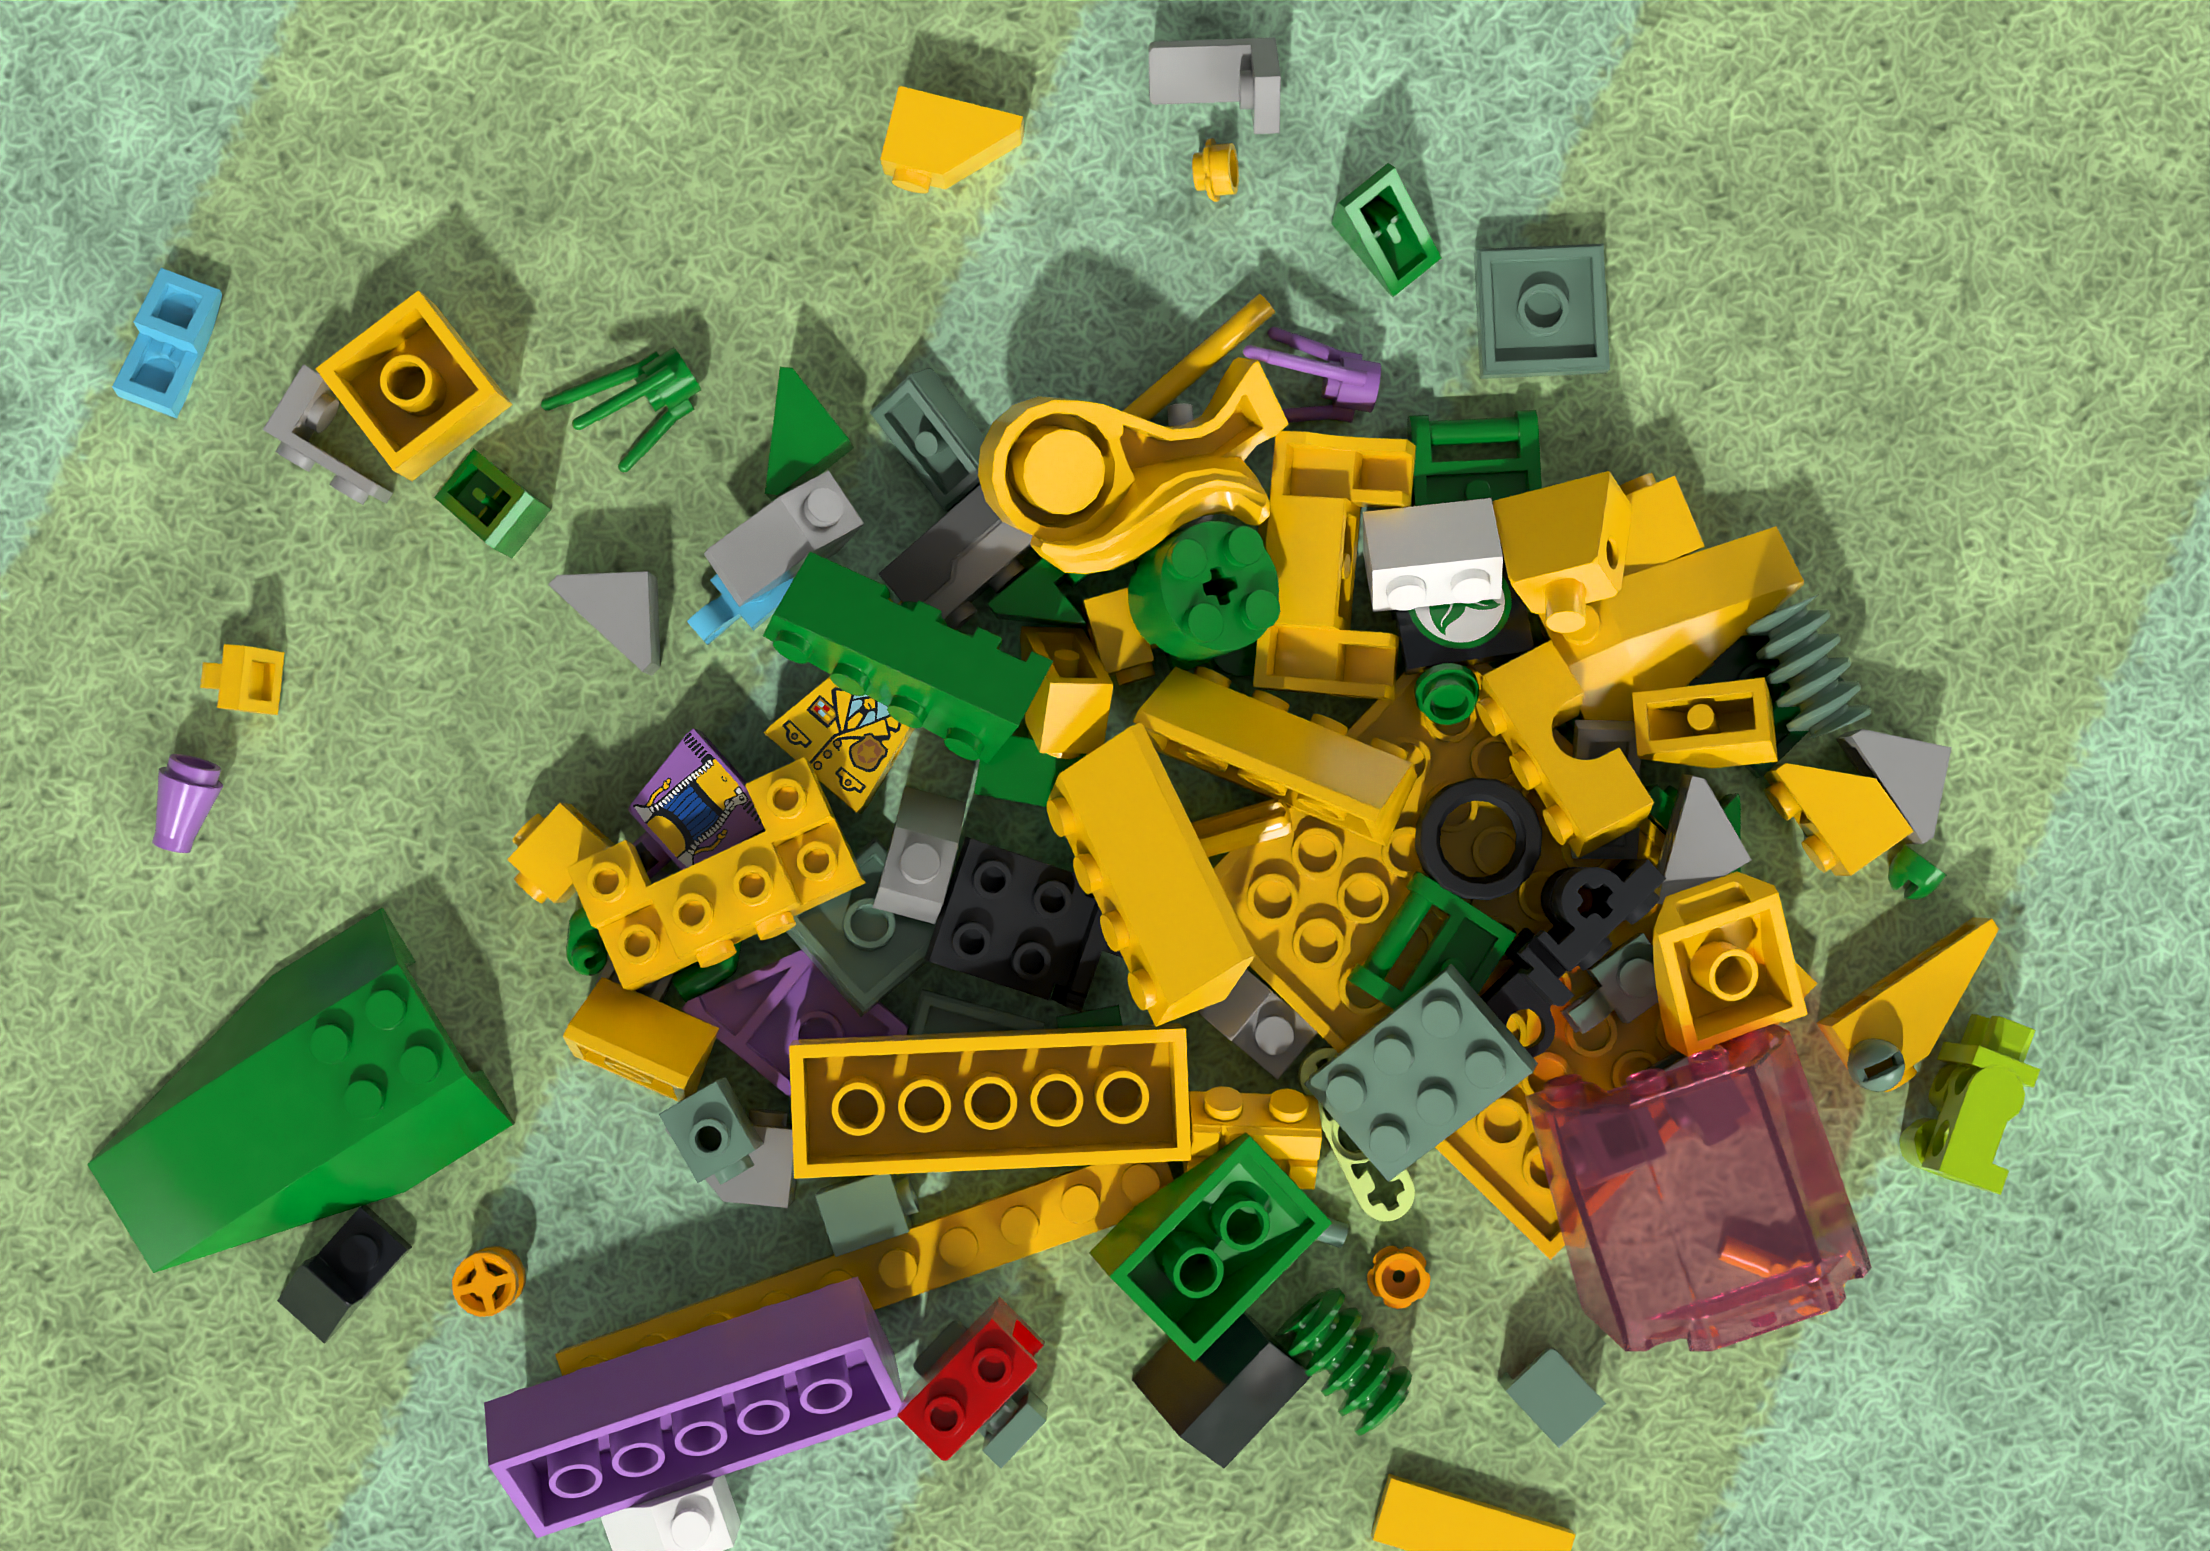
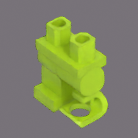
M1971 1014L1961 1043L1943 1042L1937 1060L1945 1062L1947 1065L1941 1068L1935 1076L1928 1096L1929 1102L1936 1108L1939 1114L1937 1119L1925 1117L1917 1119L1900 1135L1901 1153L1908 1163L1948 1180L2001 1195L2009 1170L1993 1164L2007 1121L2017 1116L2024 1105V1087L2034 1088L2041 1070L2024 1063L2036 1030L2001 1016H1991V1018L1978 1014Z

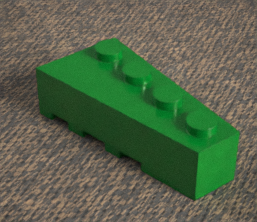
M809 552L772 615L763 637L772 641L775 650L785 658L800 664L809 662L830 674L832 682L843 691L855 696L867 695L887 706L888 713L898 722L911 728L924 727L944 739L945 746L956 755L968 760L980 759L988 764L1019 727L1053 660L1032 651L1025 662L999 650L1002 644L1001 637L979 627L974 635L956 631L947 627L945 620L942 618L941 610L922 601H904L901 605L889 600L890 592L886 585Z

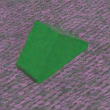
M1387 163L1338 203L1331 224L1392 297L1396 296L1442 258L1398 172L1391 164Z
M781 366L765 494L771 501L819 476L854 448L843 430L793 368Z
M474 448L434 497L481 540L511 559L551 511L548 506Z

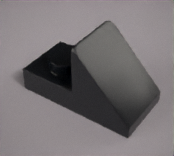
M367 1205L359 1207L317 1255L305 1260L298 1267L277 1301L325 1344L409 1252L412 1246Z

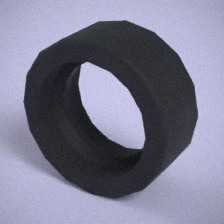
M1473 777L1445 786L1427 801L1416 823L1415 849L1422 870L1442 888L1460 898L1491 900L1512 893L1531 876L1541 856L1542 829L1535 808L1518 789L1498 779ZM1471 801L1489 802L1501 808L1511 819L1516 833L1515 850L1508 864L1497 873L1486 877H1470L1455 870L1445 859L1440 845L1441 828L1448 814L1459 805Z

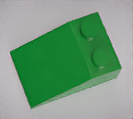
M1245 1132L1136 1205L1089 1254L1106 1274L1195 1362L1332 1222Z

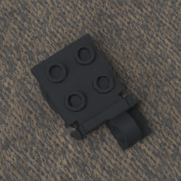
M965 837L924 959L1046 1000L1050 999L1054 984H1056L1051 999L1065 1007L1082 1012L1102 951L1121 958L1123 957L1120 950L1114 952L1108 946L1100 924L1102 912L1093 893L1085 895L1075 873Z
M1625 859L1612 871L1598 867L1563 868L1553 873L1545 882L1541 892V906L1545 916L1554 927L1548 932L1540 930L1536 935L1529 928H1524L1518 933L1519 936L1505 951V954L1515 964L1481 996L1483 1001L1505 1026L1510 1016L1518 1010L1530 1009L1537 1014L1541 1022V1033L1533 1044L1524 1047L1532 1057L1545 1052L1554 1039L1555 1022L1550 1011L1551 1005L1564 1006L1574 996L1559 978L1566 971H1571L1576 966H1579L1583 971L1590 968L1610 949L1612 942L1607 936L1621 922L1627 920L1631 925L1636 923L1660 900V897L1654 890L1666 878L1648 859ZM1580 887L1591 890L1593 904L1589 912L1580 914L1577 908L1581 906L1583 899L1578 890Z

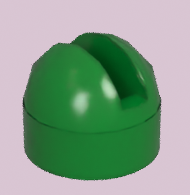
M1905 844L1893 858L1888 871V880L1893 890L1899 889L1908 880L1911 881L1904 892V898L1914 900L1927 897L1936 890L1947 876Z

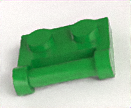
M1516 410L1514 417L1429 421L1428 415L1408 416V440L1416 445L1412 507L1491 498L1493 505L1495 500L1542 488L1539 425L1536 410ZM1515 442L1517 448V458L1432 462L1431 446Z
M1416 871L1406 886L1410 893L1363 966L1356 963L1347 977L1348 981L1391 1009L1400 1005L1450 964L1457 969L1477 994H1479L1516 936L1508 928L1457 895L1442 888L1429 877ZM1433 905L1448 914V916L1399 990L1384 979Z

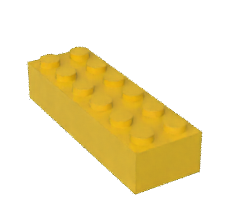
M1180 1023L1162 1024L1157 1027L1154 1024L800 1039L793 1040L789 1045L794 1179L1191 1160L1186 1028Z

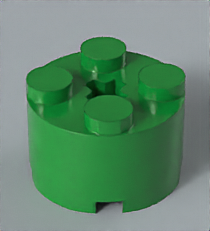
M1208 521L1199 523L1165 538L1154 548L1142 555L1144 557L1138 566L1137 572L1132 574L1128 586L1129 609L1140 635L1150 645L1156 644L1171 655L1168 657L1180 662H1201L1246 647L1260 638L1269 627L1273 626L1280 614L1277 572L1270 555L1264 548L1260 534L1248 526L1239 527L1228 522Z

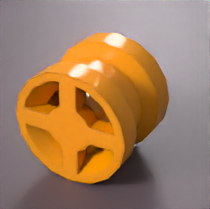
M500 1246L485 1247L465 1258L456 1268L452 1279L453 1295L458 1305L467 1313L478 1317L493 1316L512 1305L522 1294L526 1283L525 1268L520 1258L511 1250ZM486 1264H489L490 1269L496 1271L500 1275H495L493 1272L488 1271Z

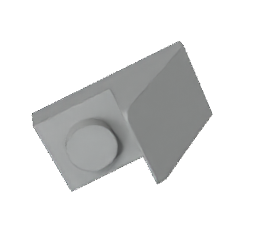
M1245 970L1225 1000L1197 1011L1277 1080L1317 1034L1295 1010L1248 970Z

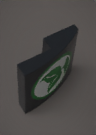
M1504 556L1501 598L1481 600L1469 604L1452 603L1425 606L1411 610H1391L1392 620H1396L1405 675L1424 673L1433 666L1445 663L1470 666L1515 659L1534 649L1526 605L1510 583Z

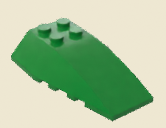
M383 908L378 909L273 974L87 1164L153 1273L404 1193L515 1124L483 1070L471 1073L407 968L416 961Z

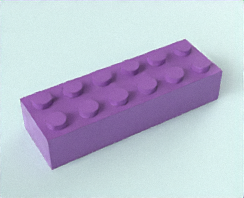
M857 1276L484 1402L488 1466L535 1536L539 1538L897 1417L904 1401L895 1354Z

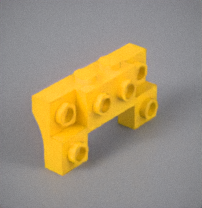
M1281 431L1275 436L1269 500L1270 516L1259 525L1258 533L1277 572L1280 614L1275 624L1269 627L1257 639L1253 687L1263 690L1327 694L1338 697L1394 700L1399 636L1383 632L1351 631L1350 626L1361 507H1411L1416 445L1409 440L1337 436L1302 431Z
M805 757L745 784L765 828V832L651 884L635 845L627 840L566 867L591 926L599 931L623 989L633 992L697 961L701 968L720 963L737 953L734 944L755 934H758L760 940L778 936L796 925L794 916L866 883L814 769Z

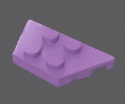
M799 950L728 984L689 1000L682 1007L685 1013L718 1027L717 1039L790 1098L789 1045L793 1040L908 1035L909 1025L881 1002L877 1003L860 1017L803 950Z

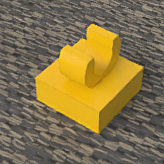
M224 644L222 664L203 662L200 688L219 690L217 708L278 715L285 652L244 645Z

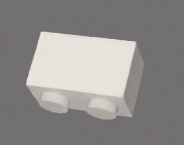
M1491 498L1363 512V555L1373 612L1411 610L1417 607L1452 603L1469 604L1481 600L1501 598L1503 554Z

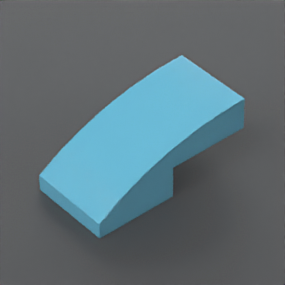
M160 268L134 320L139 334L112 386L118 397L177 419L186 401L214 328L222 299V293L219 289Z

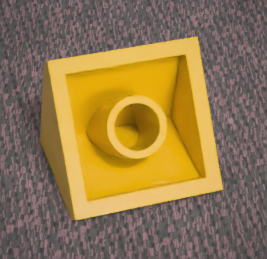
M601 977L568 1024L563 1038L573 1056L680 1102L696 1093L719 1028L641 993L623 989L622 985Z

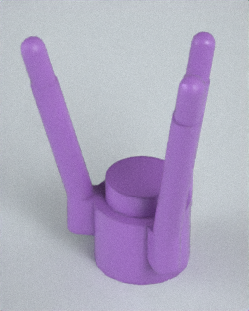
M1271 327L1268 330V336L1271 339L1328 362L1325 363L1252 345H1247L1243 349V354L1247 358L1323 377L1321 397L1332 400V405L1282 409L1288 423L1328 419L1352 423L1355 410L1372 413L1380 384L1381 364L1362 360V354L1341 351L1277 327Z

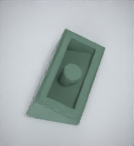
M932 368L910 374L870 411V414L945 512L960 503L980 485L978 478L980 447L985 438Z

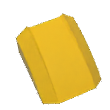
M1737 871L1665 897L1654 926L1653 960L1660 1014L1666 1041L1669 1046L1687 1057H1692L1713 1049V1045L1777 1022L1786 1023L1808 1015L1779 893L1774 885Z

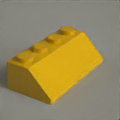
M1197 666L1194 674L1175 667L1139 708L1133 723H1143L1157 752L1270 799L1281 798L1287 806L1383 846H1387L1417 778L1413 763L1406 761L1408 752L1401 747L1379 738H1372L1370 745L1347 737L1349 729L1338 721L1320 714H1313L1310 721L1288 713L1290 705L1286 701L1261 690H1255L1252 697L1229 689L1232 683L1230 679L1205 667Z
M1141 722L1128 727L1059 773L1047 801V813L1054 831L1059 837L1066 836L1075 855L1073 867L1080 887L1086 894L1093 893L1102 912L1100 924L1108 946L1114 952L1120 950L1130 973L1127 980L1133 1000L1141 1010H1148L1155 1027L1225 1000L1256 955Z

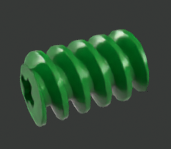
M1331 1288L1317 1294L1286 1320L1275 1336L1282 1335L1291 1330L1296 1333V1337L1287 1352L1291 1357L1307 1350L1313 1353L1311 1360L1304 1370L1305 1374L1309 1377L1324 1370L1329 1372L1330 1376L1322 1387L1321 1392L1325 1397L1342 1389L1346 1392L1347 1395L1338 1408V1412L1341 1416L1359 1409L1363 1412L1364 1415L1354 1429L1356 1434L1361 1436L1380 1425L1402 1405L1409 1393L1407 1388L1411 1383L1413 1375L1406 1366H1398L1391 1369L1396 1355L1390 1347H1380L1373 1350L1378 1341V1333L1373 1327H1365L1356 1331L1362 1318L1361 1313L1356 1307L1339 1311L1344 1302L1345 1295L1340 1288Z

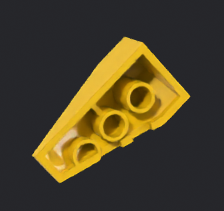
M1777 526L1623 576L1621 590L1614 597L1585 604L1586 624L1578 631L1571 633L1555 632L1546 625V613L1538 614L1545 642L1552 640L1585 692L1579 712L1581 719L1634 721L1632 693L1685 687L1695 677H1701L1714 665V661L1743 635H1747L1745 630L1754 621L1773 613L1804 585V579Z

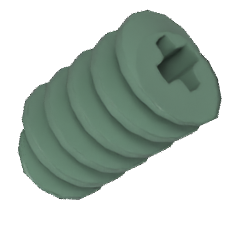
M1818 595L1760 618L1745 630L1748 636H1769L1770 641L1756 653L1757 659L1779 660L1780 665L1766 677L1768 684L1789 683L1790 689L1776 703L1778 707H1799L1800 713L1786 727L1788 731H1809L1811 736L1807 740L1867 717L1872 712L1869 705H1848L1847 703L1861 690V685L1859 681L1838 682L1837 680L1851 666L1849 657L1828 658L1827 656L1840 643L1841 638L1837 633H1817V629L1831 616L1829 610L1807 609L1806 606Z

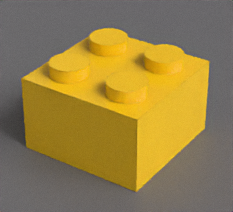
M419 290L315 368L391 469L410 481L415 480L513 405L437 305Z

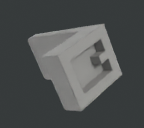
M1275 37L1157 41L1149 44V98L1152 104L1239 102L1240 109H1251L1254 134L1280 133L1281 75Z
M303 364L263 428L264 431L281 441L275 452L310 472L316 462L335 473L336 475L329 485L364 505L369 495L387 504L393 494L391 491L309 442L314 431L321 433L332 422L337 413L339 401L335 399L336 395L320 374Z

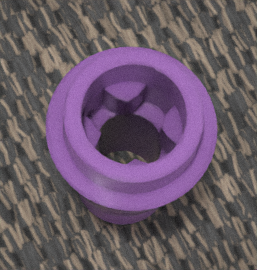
M172 754L169 756L167 767L159 768L156 829L152 840L155 846L172 852H191L194 839L223 788V784L218 781L221 768L218 765L193 756Z

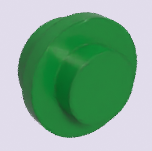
M1454 663L1439 664L1429 668L1420 675L1414 687L1418 708L1431 721L1442 725L1456 724L1468 718L1473 712L1480 694L1475 674L1467 667Z

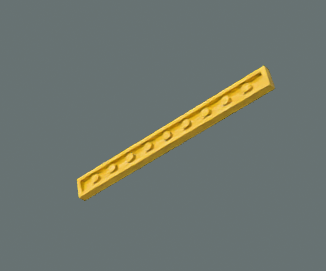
M1168 1162L1085 1165L914 1225L908 1233L835 1257V1254L826 1256L559 1350L555 1356L561 1374L564 1376L578 1369L591 1367L635 1352L640 1348L653 1346L697 1331L702 1327L715 1325L759 1310L767 1305L777 1304L819 1290L829 1284L839 1283L857 1276L873 1309L876 1310L1117 1225L1136 1205L1174 1181Z

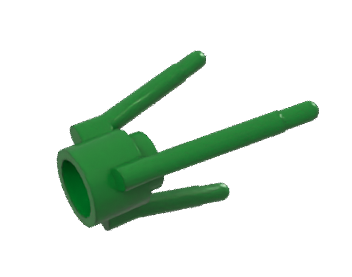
M673 347L662 355L655 351L635 364L545 398L541 402V407L545 411H550L634 379L636 384L591 408V410L572 421V426L575 430H582L645 396L655 412L666 405L668 410L619 462L618 469L624 473L628 472L641 457L643 458L676 421L695 410L689 398L700 392L701 388L680 354Z

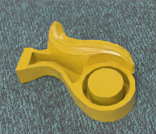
M1238 357L1232 361L1223 375L1203 414L1184 425L1161 426L1110 406L1083 400L1037 396L1014 404L992 423L980 447L978 478L987 504L1002 522L1025 534L1032 535L1030 545L1039 556L1064 573L1089 574L1109 571L1135 560L1154 548L1178 528L1202 516L1226 514L1254 526L1260 525L1270 516L1268 496L1256 475L1244 461L1258 444L1279 434L1289 423L1259 361Z

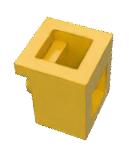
M1128 588L1083 600L1080 608L1086 622L1090 642L1109 677L1116 675L1118 685L1120 686L1155 676L1152 664L1154 661L1152 649L1159 647L1156 644L1150 645L1137 630L1129 609Z

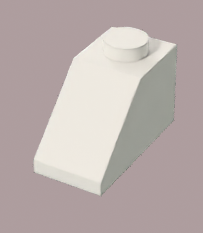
M725 1475L601 1516L612 1551H723L734 1547L741 1525Z

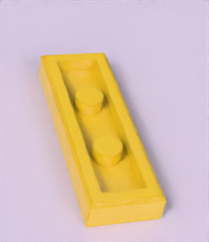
M1392 1474L1388 1475L1371 1532L1373 1541L1406 1551H1571L1576 1535L1569 1528Z

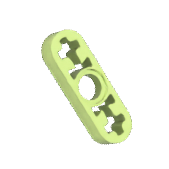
M1324 1046L1310 1051L1302 1060L1298 1077L1305 1095H1313L1304 1083L1311 1074L1318 1070L1316 1063L1325 1058L1329 1061L1338 1054L1333 1047ZM1318 1101L1324 1135L1357 1202L1364 1212L1379 1221H1393L1405 1215L1411 1208L1415 1196L1414 1184L1407 1169L1391 1180L1399 1179L1401 1181L1402 1187L1394 1192L1397 1203L1387 1208L1380 1200L1370 1203L1367 1194L1375 1189V1184L1369 1171L1365 1167L1356 1176L1351 1169L1352 1164L1365 1163L1370 1160L1362 1151H1350L1340 1144L1338 1139L1340 1125L1332 1116L1326 1118L1322 1109L1323 1106Z

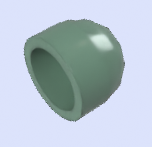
M1875 1038L1866 1039L1856 1044L1851 1050L1847 1062L1852 1080L1860 1087L1875 1092L1887 1091L1896 1086L1901 1081L1905 1070L1904 1058L1900 1050L1888 1041ZM1890 1057L1892 1058V1067L1869 1078L1864 1071L1865 1068L1878 1064Z

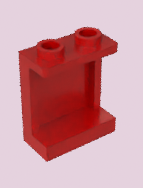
M999 1296L909 1388L897 1416L941 1460H949L1037 1370L1038 1362L1034 1356L1044 1347L1045 1341Z

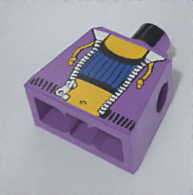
M694 728L685 735L628 808L633 817L646 830L632 844L636 847L649 880L671 860L683 870L765 832V828L745 786L748 782L702 731Z

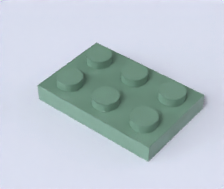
M1450 964L1311 1074L1304 1085L1389 1182L1533 1073L1538 1063L1457 969Z

